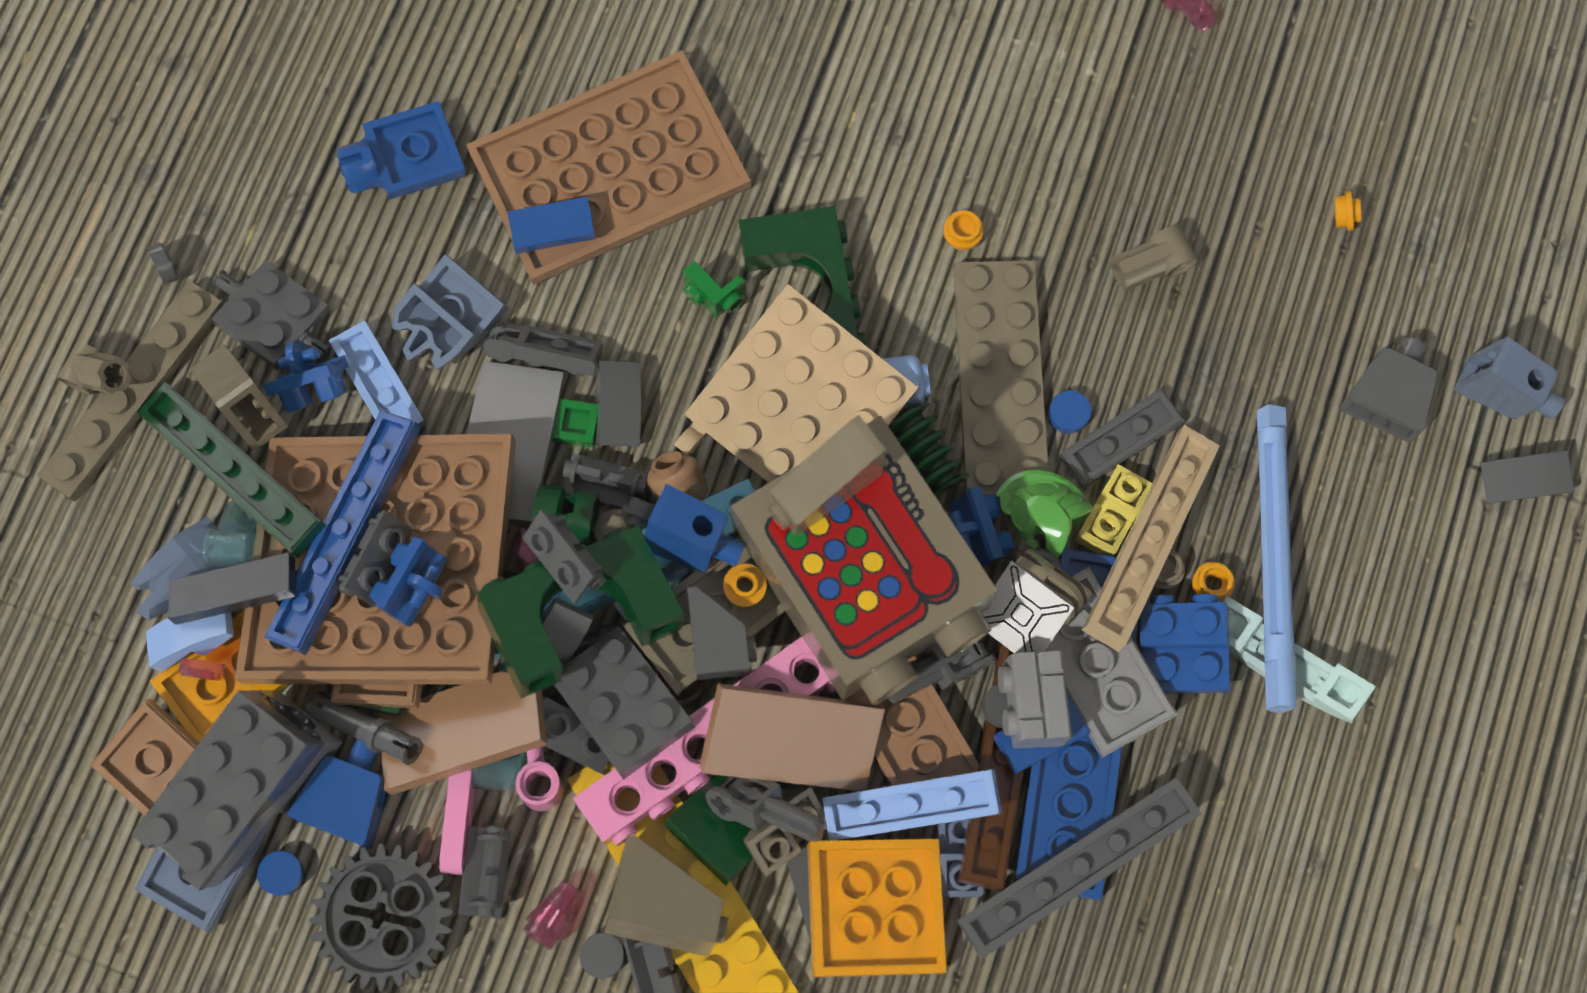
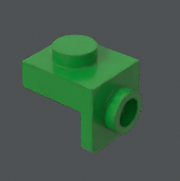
M695 260L683 270L685 286L683 291L697 307L703 304L716 319L725 311L732 313L745 300L746 280L740 274L725 287L721 288Z

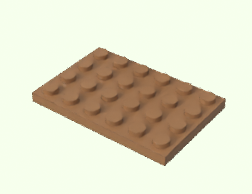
M683 50L466 144L468 152L512 243L508 211L588 197L596 239L518 254L533 285L751 188V180Z

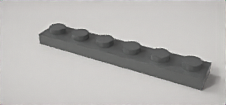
M1176 777L957 920V923L980 959H983L1202 813Z

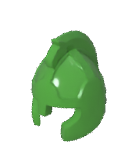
M1027 470L1016 473L1008 478L996 493V497L1000 498L1003 513L1011 515L1014 527L1026 544L1032 549H1037L1040 544L1033 537L1039 533L1042 534L1046 539L1047 551L1055 555L1058 561L1061 559L1063 550L1069 548L1073 535V526L1085 521L1094 510V506L1084 499V494L1072 482L1049 471Z

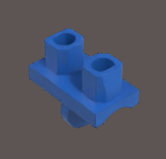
M301 340L291 341L286 345L285 356L278 359V364L282 370L290 368L292 372L278 376L277 380L263 384L267 396L278 393L287 413L302 409L313 403L305 384L313 382L320 402L335 399L346 393L340 371L349 367L345 355L313 365V360L320 358L318 348L312 347L308 349Z
M974 487L966 490L963 496L948 503L951 513L948 514L950 520L983 569H986L1014 551L1015 547L1011 535L1006 531L995 532L992 520L1000 516L1001 511L996 495L982 494L980 487Z
M413 537L410 544H397L391 555V564L396 567L389 581L385 579L376 581L369 594L370 598L376 602V607L400 624L408 627L411 626L427 596L436 600L442 598L444 590L437 586L435 582L448 560L444 555L432 549L423 539Z

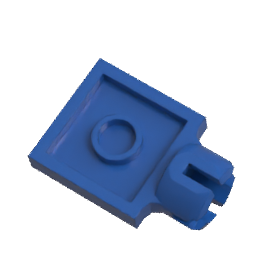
M439 101L363 123L365 137L361 141L341 146L336 150L341 173L351 193L379 187L386 191L390 200L466 176L465 168Z

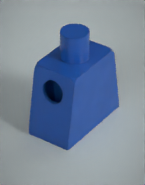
M668 484L664 486L649 518L644 535L653 554L701 572H706L712 557L736 567L746 543L723 533L729 518L725 513Z
M356 739L346 762L325 755L289 809L287 816L372 850L387 794L384 790L383 776L371 772L378 753L367 749L365 742Z

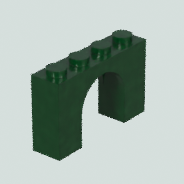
M835 206L739 220V234L745 272L785 266H797L812 271L823 280L831 296L830 304L824 313L867 346L864 332L857 333L855 319L861 318L859 298L857 294L850 295L848 281H854L853 264L851 257H844L842 244L848 243L847 229L844 219L837 220Z
M639 525L628 530L625 528L615 529L606 534L601 541L589 546L579 544L576 548L577 552L586 549L596 563L605 570L603 576L606 578V582L598 589L610 594L621 605L642 647L681 630L684 612ZM541 561L530 564L521 574L509 579L505 577L493 579L486 583L482 590L477 591L479 613L520 699L562 681V664L543 628L540 618L547 603L555 595L562 592L563 589Z

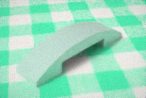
M1226 596L1223 602H1227L1229 608L1230 654L1265 677L1263 617ZM1294 643L1296 697L1328 714L1352 723L1376 686L1340 664L1333 667Z

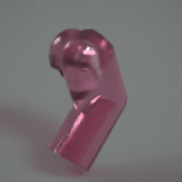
M1164 0L1163 9L1182 11L1196 29L1206 30L1215 22L1216 14L1207 0Z

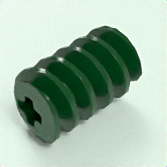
M930 403L905 412L895 419L889 428L895 437L901 436L898 442L904 451L909 450L906 454L912 463L916 465V469L922 478L925 479L924 481L935 496L955 487L970 476L968 473L955 475L954 470L962 461L960 458L947 460L946 455L954 446L953 444L939 445L938 441L946 434L945 429L931 430L930 427L938 419V416L923 415L924 410L930 405Z

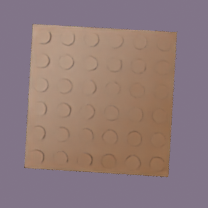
M512 434L417 435L378 512L381 513L383 510H386L413 530L407 544L411 543L413 537L423 539L432 549L448 559L435 582L437 586L444 590L442 598L436 600L427 596L410 627L400 624L375 605H369L356 595L351 597L338 591L307 654L303 655L273 643L264 637L283 600L246 608L235 680L241 684H492L496 646L479 613L477 591L482 590V587L489 581L503 577L516 448L514 436ZM367 436L271 438L265 471L321 521H324ZM257 523L252 561L289 552ZM311 544L298 558L290 553L296 559V574ZM394 567V569H393L392 573L390 574V576H389V578H388L387 581L390 580V578H391L392 574L394 573L396 567Z

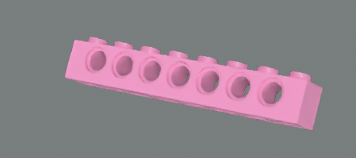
M803 637L793 642L733 685L763 690L775 689L779 692L817 696L826 689L831 694L837 691ZM808 664L817 670L819 676L813 683L803 684L795 678V669L800 665ZM714 699L689 716L695 728L623 780L617 770L614 769L572 798L605 846L611 842H614L616 846L623 844L628 835L634 836L638 832V829L635 827L636 824L648 816L652 820L658 819L674 807L671 799L684 790L690 795L710 781L709 776L699 769L701 760H696L689 756L688 747L696 739H706ZM661 764H669L677 771L675 780L666 786L657 785L652 780L654 769ZM627 789L637 791L640 794V803L637 808L629 812H624L617 808L616 800L622 791Z

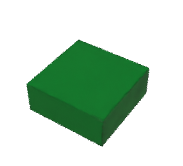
M559 398L552 433L553 442L594 448L597 433L598 404Z

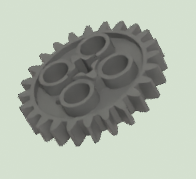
M384 844L378 845L375 857L372 856L367 848H360L361 861L358 862L349 855L343 856L347 869L341 871L331 866L329 870L335 881L332 884L326 882H319L318 884L327 893L325 899H312L311 901L313 905L322 909L321 915L309 918L310 923L321 925L322 931L314 934L311 940L326 943V946L318 954L319 958L325 959L334 956L335 959L329 968L330 972L336 973L344 967L347 968L343 980L346 983H352L358 975H361L360 986L363 989H369L374 978H376L379 990H387L391 977H393L398 987H404L406 985L405 973L407 972L414 978L421 979L422 972L419 965L423 962L428 966L435 967L437 964L431 955L432 951L435 949L446 952L448 949L439 941L440 936L454 933L453 929L443 925L444 919L456 915V911L444 908L443 903L454 897L453 893L439 892L438 890L447 880L446 877L443 875L430 877L436 866L431 861L418 867L421 854L416 851L410 854L407 860H404L405 849L400 845L396 846L392 856H389L388 849ZM373 879L377 885L375 897L368 902H362L357 894L358 887L364 880ZM416 888L420 894L419 904L414 910L405 912L401 908L400 897L406 889ZM351 905L377 912H383L386 908V912L419 920L421 925L419 928H411L383 922L380 927L379 921L347 914L345 908ZM361 922L366 930L365 938L359 945L352 947L347 942L346 932L352 924ZM404 931L409 939L408 948L403 954L394 956L389 949V940L396 932Z

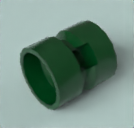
M540 484L535 496L531 524L540 510L544 509L547 514L554 513L557 517H563L566 525L581 542L580 544L589 546L593 543L595 537L594 528L599 516L600 494L576 489L569 495L564 487Z

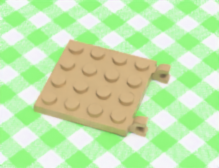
M787 284L684 413L693 423L682 433L674 445L686 455H692L707 434H709L769 483L801 464L858 414L866 424L881 416L889 426L919 388Z

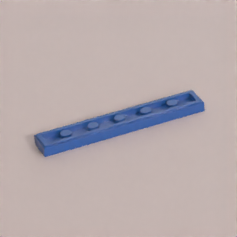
M380 410L323 521L326 524L325 528L312 542L296 574V597L282 601L264 636L266 639L303 655L307 654L339 591L338 588L341 582L338 581L340 575L343 576L353 555H357L360 549L358 545L370 525L368 523L370 518H376L421 429V426L416 421Z

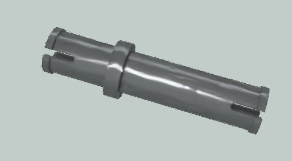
M317 691L310 697L312 700L320 703L322 708L309 702L306 704V713L312 718L365 742V747L375 753L385 752L407 765L415 762L418 757L405 750V747L421 753L422 741L419 738L412 737L395 729L394 724L385 718L375 719L348 705H335L331 702V697L324 692Z

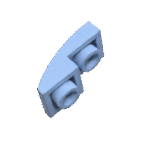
M231 612L175 625L166 618L146 631L149 668L164 672L190 652L203 656L208 655L234 636Z

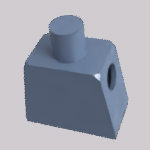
M1505 337L1470 355L1453 389L1463 396L1514 419L1535 410L1553 419L1558 415L1565 403L1564 397L1551 390L1557 377L1556 370L1509 337Z

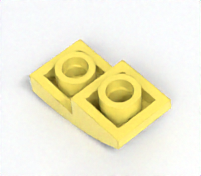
M1118 464L1095 503L1093 512L1086 519L1074 541L1099 555L1114 557L1137 517L1153 483Z

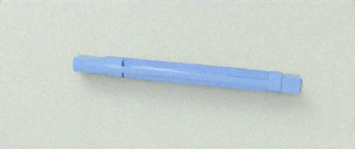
M1268 404L1257 410L1266 710L1271 712H1287L1296 709L1297 702L1293 636L1286 408Z

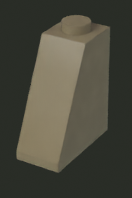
M224 344L190 368L218 409L253 451H256L288 427Z
M858 414L770 490V503L772 506L768 508L769 513L782 530L789 527L797 537L879 478L883 472L886 448Z
M627 836L621 854L604 931L605 934L709 957L715 943H723L728 917L721 916L723 899L638 837Z

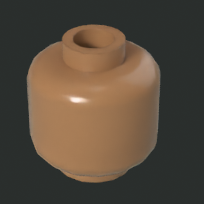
M677 451L664 453L653 461L647 475V484L656 502L665 484L699 501H703L708 492V484L696 459L689 454L686 455Z

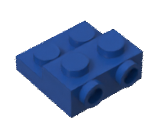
M1213 594L1194 595L1193 603H1176L1175 597L1168 595L1150 597V604H1145L1140 614V646L1142 648V656L1165 694L1231 693L1230 628L1227 602H1219V597Z

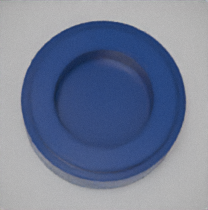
M1061 392L1051 402L1048 411L1049 421L1059 432L1065 434L1077 433L1086 426L1091 415V406L1087 398L1079 392Z
M285 851L272 852L261 861L258 867V882L262 889L269 894L275 896L290 895L298 890L304 880V866L300 859Z

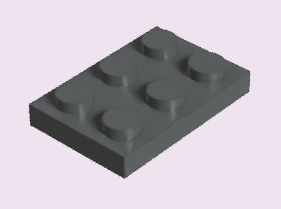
M620 626L562 667V681L554 684L623 780L695 728L692 720Z

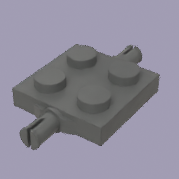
M267 260L242 283L228 275L224 270L219 272L220 277L215 276L213 284L230 296L228 301L212 317L214 325L274 369L278 370L280 368L278 359L285 356L286 345L294 340H301L308 349L317 347L320 352V358L318 359L320 362L325 360L324 355L329 356L331 348L314 337L317 326L331 312L329 305Z

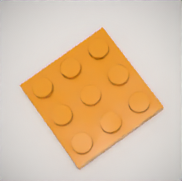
M939 839L810 841L807 843L812 978L947 973Z

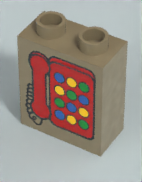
M881 416L867 423V426L887 450L882 475L797 537L789 527L782 530L768 511V508L772 506L770 503V490L796 467L731 505L733 530L740 541L746 543L745 548L758 569L764 574L767 583L842 700L863 689L873 705L896 694L918 677L908 659L937 642L946 657L951 658L985 637L992 628L982 613L990 608L998 592Z

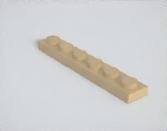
M1186 425L1177 432L1082 631L1118 652L1126 646L1220 445Z

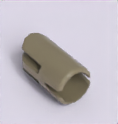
M1032 549L1025 550L1023 552L1026 554L1025 557L1020 556L1015 564L1074 608L1064 624H1068L1091 597V591Z

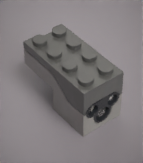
M238 690L131 835L146 848L158 847L179 864L181 869L185 871L181 877L197 890L219 886L273 814L289 811L325 755L333 757L343 742L279 690Z

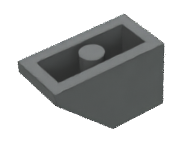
M696 586L687 587L697 680L748 675L750 670L749 663L757 662L755 637H746L745 625Z

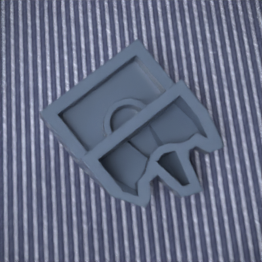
M445 254L421 285L413 284L395 306L392 329L412 331L402 349L408 362L416 360L432 349L434 354L431 362L439 370L481 342L509 306L453 258Z
M208 516L170 538L131 581L130 584L138 590L150 589L152 591L149 597L140 605L137 614L151 620L167 613L169 608V581L246 563Z

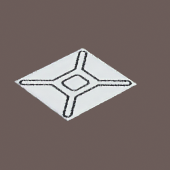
M1011 561L995 585L998 592L990 608L982 613V615L992 628L988 634L1013 653H1039L1047 649L1074 608Z

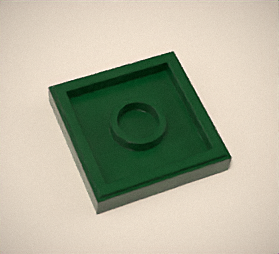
M713 775L710 781L678 807L665 820L663 825L726 886L754 859L743 841L751 828L736 821H726L716 815L706 801L707 791L711 787H719L729 777Z

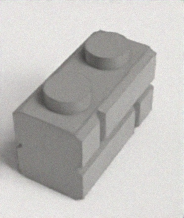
M1043 651L1039 653L1018 652L1010 654L1003 662V667L998 669V687L1000 693L1007 694L1008 709L1003 711L1002 725L1005 736H1011L1012 748L1059 747L1065 745L1072 738L1062 652Z

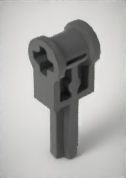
M980 640L951 658L946 657L936 642L921 653L924 658L923 661L912 665L918 677L887 699L892 703H896L936 682L939 683L942 690H945L964 679L978 674L995 663L997 659L994 654H988Z
M729 776L719 787H711L706 793V801L716 815L726 821H736L755 831L767 821L808 841L816 842L823 837V831L826 828L824 819L783 801L780 784L773 781Z

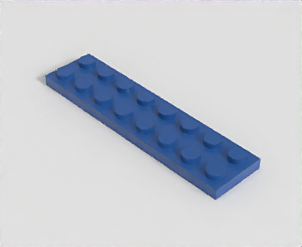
M1064 549L1059 563L1061 570L1071 577L1090 567L1100 586L1103 587L1117 557ZM1138 621L1131 633V637L1135 644L1137 637ZM1087 735L1030 766L1013 883L1113 819L1122 747L1101 758ZM1104 879L1077 897L1097 901L1102 900Z

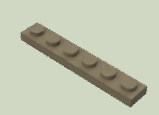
M189 280L126 360L129 364V374L132 377L125 391H115L112 395L101 392L37 474V477L75 502L141 416L137 412L164 382L167 383L211 327L213 324L212 317L222 308L224 303Z

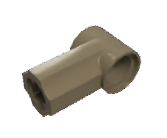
M1172 225L1157 232L1147 243L1113 256L1110 261L1113 276L1118 286H1121L1124 291L1163 275L1165 278L1178 276L1198 263V259L1180 225Z
M77 342L59 372L57 379L86 395H92L94 390L112 395L115 391H125L132 377L128 370L129 364L121 358L104 354L88 344Z

